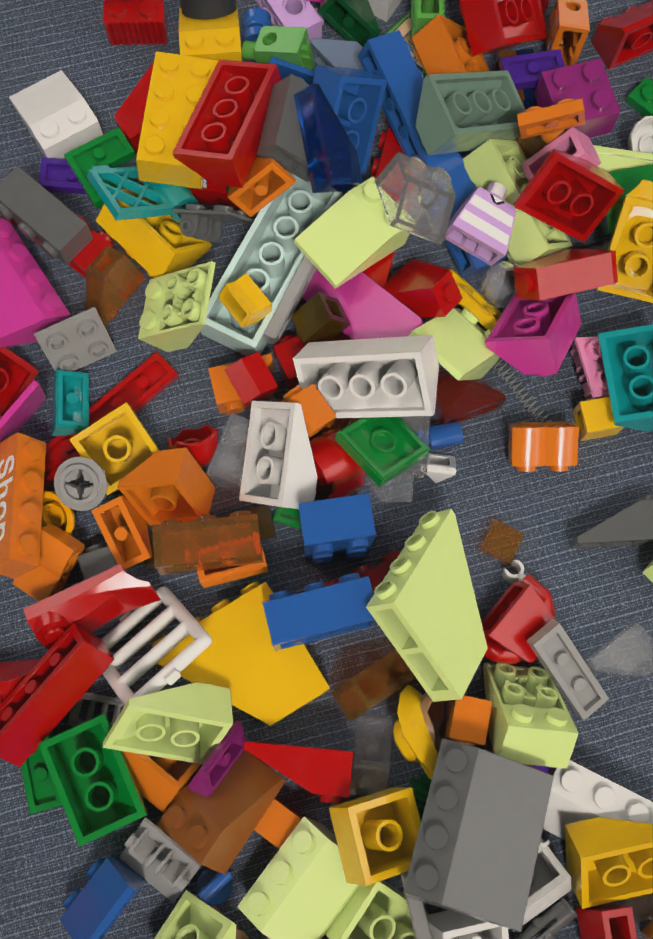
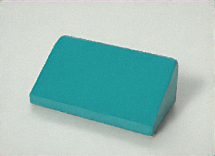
M56 369L52 388V436L80 433L89 427V373Z

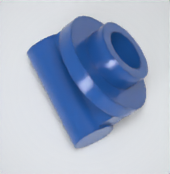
M210 868L206 869L198 878L197 895L206 904H222L229 898L232 892L233 876L228 870L224 875Z

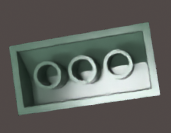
M508 70L430 74L423 79L415 127L428 156L475 150L489 139L515 140L519 137L520 130L517 114L524 113L526 109Z

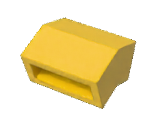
M247 273L238 280L227 283L218 296L219 300L242 328L257 323L272 312V303Z

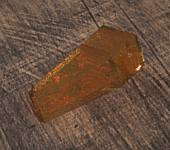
M395 649L332 691L331 694L348 721L351 722L416 677Z

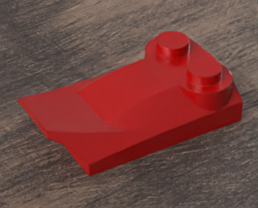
M118 564L23 610L36 638L49 650L72 623L91 633L113 618L150 603L160 601L161 598L149 581L131 576L122 564Z

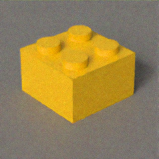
M127 402L69 439L80 456L96 460V463L106 470L105 476L109 483L106 491L107 496L119 490L117 486L120 480L156 451H160Z
M392 787L329 807L346 883L368 886L409 871L421 824L412 787Z

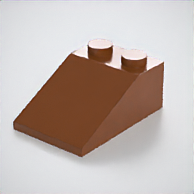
M244 750L211 796L205 797L190 791L187 785L175 796L157 823V826L198 863L225 875L284 785L286 779L254 755Z

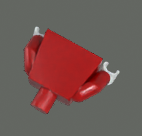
M513 560L511 565L518 571V574L513 575L507 569H503L502 576L504 580L512 584L481 621L488 647L484 657L493 662L516 664L520 660L532 663L536 660L537 656L527 643V640L552 619L556 621L554 618L555 609L551 592L532 575L524 574L522 562Z

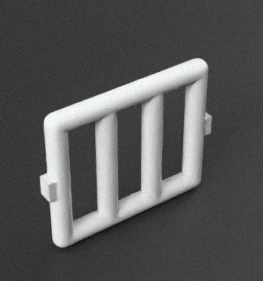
M165 586L160 587L156 591L161 598L160 601L139 607L133 612L125 613L119 619L120 623L101 639L108 650H110L162 603L167 607L112 655L114 660L103 673L124 706L130 698L159 692L167 684L171 686L181 677L180 672L212 643V637L170 589ZM175 618L180 622L175 629L121 676L118 669ZM190 634L194 641L134 694L130 687Z

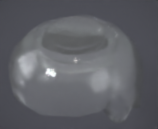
M502 260L496 262L485 271L481 279V294L487 304L495 308L507 307L513 295L516 294L513 267L518 266V264Z

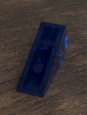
M312 84L296 93L294 98L312 193L343 192L362 184L357 150L320 85Z

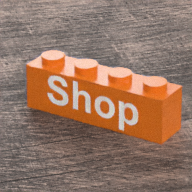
M19 432L0 443V575L13 579L39 567L46 442Z

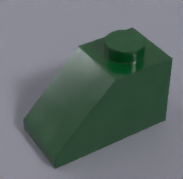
M368 0L321 1L317 12L348 41H357L364 47L367 40L380 35L381 30Z

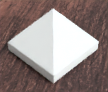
M428 453L422 459L423 471L435 483L456 475L454 456Z

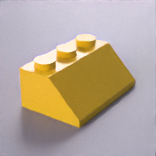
M128 189L121 190L137 198L139 197V194ZM146 197L142 199L152 205H158L155 201ZM116 199L121 208L133 207ZM104 204L96 219V222L105 230L106 234L115 239L126 250L128 256L135 259L151 278H157L191 267L212 247L210 242L183 235L180 229L181 222H176L170 215L116 221Z

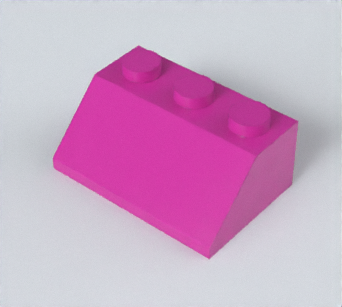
M576 293L541 301L518 299L517 294H514L486 339V347L524 375L537 374L544 377L557 374L581 326Z

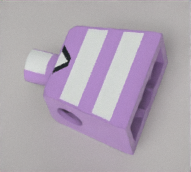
M491 182L487 190L477 187L463 201L440 236L488 265L492 266L507 253L516 216L515 207L503 201L507 192L506 187L498 182Z

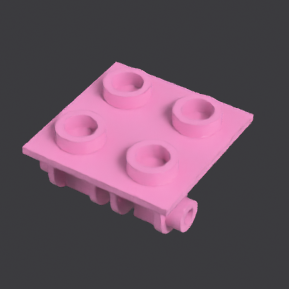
M598 336L574 338L575 343L571 345L573 350L570 353L577 367L576 372L585 373L578 378L579 382H586L582 384L585 394L584 398L586 400L609 397Z

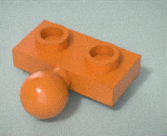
M571 98L563 99L556 105L544 108L535 106L526 109L524 113L517 114L521 139L540 135L542 141L548 145L565 133V129L584 125L585 110L583 98L577 100Z

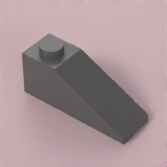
M653 494L641 496L640 500L579 535L569 543L570 549L652 545Z

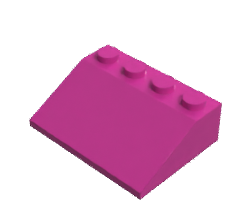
M0 218V348L38 342L34 333L71 316L10 221H7L5 218Z

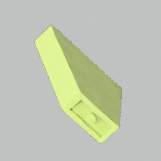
M452 509L440 512L430 511L420 518L419 525L412 536L405 541V547L398 558L391 563L390 570L383 581L375 588V594L366 608L433 702L462 700L488 647L455 513Z

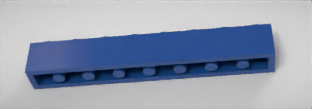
M400 30L367 40L358 55V59L365 71L388 80L382 109L442 233L463 201L476 189V186L471 181L464 167L463 158L458 152L428 156L426 149L423 147L415 126L424 77L413 60L408 43L404 41ZM444 239L463 279L490 269L507 257L505 255L490 266Z

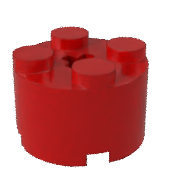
M343 428L328 430L309 441L318 476L316 501L321 498L326 500L346 497L360 489L364 484V475L366 473L335 441L336 434Z

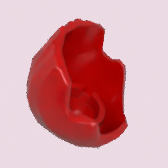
M204 425L198 430L182 429L176 437L168 439V448L187 447L200 467L208 465L217 455L218 431L210 425Z

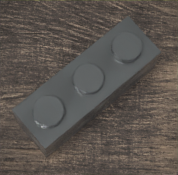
M19 166L0 182V215L7 221L11 218L18 223L17 228L29 240L35 237L41 242V249L53 260L58 257L67 265L93 239L88 225Z

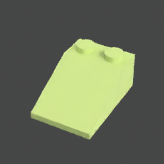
M371 177L349 190L296 237L294 244L336 289L403 246L415 221L374 177Z
M466 307L463 310L453 308L445 317H435L413 330L409 335H433L438 363L458 381L482 379L500 358L486 347L485 341L492 330L488 328L485 332L476 324L479 318Z
M196 682L130 698L105 737L103 748L204 764L233 725L230 689Z
M384 880L368 886L360 885L325 933L329 939H415L406 896Z

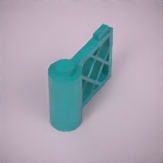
M108 165L91 166V169L88 171V180L116 221L170 215L176 222H181V215L174 213L173 209H186V204L199 205L198 200L188 187L142 181L143 186L128 179L139 178L137 166L110 168ZM102 180H108L110 182H113L117 184L118 187H112L104 183ZM124 187L139 194V197L137 198L121 190ZM146 197L155 201L158 205H152L142 199ZM116 199L133 207L121 208Z

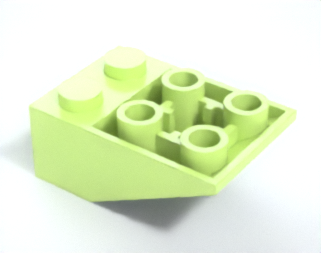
M210 261L150 279L145 290L146 299L139 322L140 331L138 339L166 352L188 348L205 326L216 263Z
M484 663L486 700L492 701L488 730L494 753L520 764L567 769L579 733L556 684L548 672L537 666L527 668L512 666L508 663Z

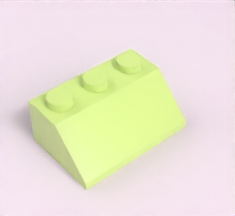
M304 816L237 907L261 933L270 939H322L360 885L346 883L335 835L322 823Z

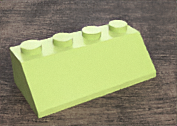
M489 139L463 158L464 167L476 188L481 187L487 190L491 182H498L504 185L507 192L503 201L515 207L513 205L529 183L521 166L527 159L517 141ZM515 208L516 216L507 250V256L513 265L518 266L573 247L566 233Z

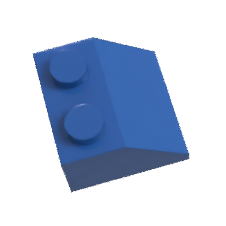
M115 854L110 855L105 860L99 857L86 874L90 878L82 891L77 887L64 902L63 907L67 910L60 918V921L72 939H103L146 882L144 878Z

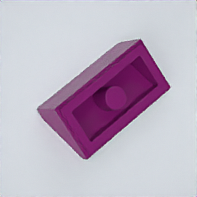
M240 721L235 722L188 785L190 791L205 797L211 796L242 754L245 736Z

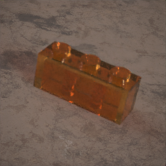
M236 511L231 513L230 517L216 518L215 515H202L197 517L196 521L183 523L179 519H169L162 521L161 525L152 526L155 568L160 575L264 563L258 515L251 514L250 511Z

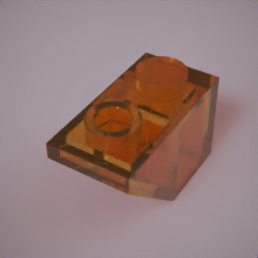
M106 246L86 269L85 311L95 307L105 326L118 314L119 309L130 296L136 293L138 287L146 279L125 254Z

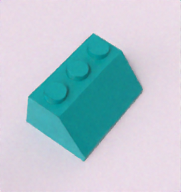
M653 324L598 333L614 425L645 432L653 431Z

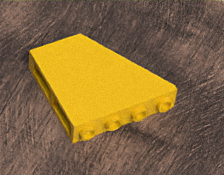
M256 581L240 591L242 596L230 603L229 599L223 600L211 608L213 614L203 620L200 617L195 618L212 637V643L184 668L180 674L181 677L192 683L199 682L229 688L231 704L272 726L330 690V687L304 644L278 651L274 650L262 603L270 601L269 595L273 594L267 582L259 585ZM189 634L157 664L165 667L191 644L194 638ZM163 636L162 638L155 641L152 644V647L157 645L166 636Z

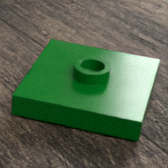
M400 417L360 418L339 431L335 437V441L378 487H381L425 458L430 451V448Z

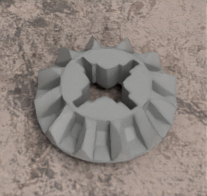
M83 456L73 457L64 461L58 467L54 476V488L59 500L67 507L77 511H86L96 507L106 497L105 494L109 485L105 476L106 470L102 469L96 463V460ZM81 473L84 480L93 483V485L84 488V493L81 491L80 486L70 483L80 478Z

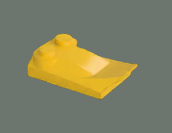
M642 180L634 190L625 195L608 250L616 251L618 283L599 287L597 290L653 303V181Z

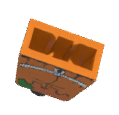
M556 0L546 28L548 38L545 39V51L560 49L565 66L577 63L590 31L588 4L585 0ZM563 37H565L567 40V44L564 46H559V44L563 45Z

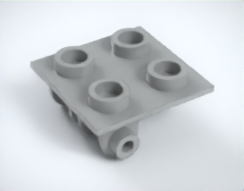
M95 307L34 333L55 372L56 369L76 371L117 352Z
M146 817L136 832L125 842L126 848L119 857L173 904L201 867L200 863L166 835L159 826L154 825Z

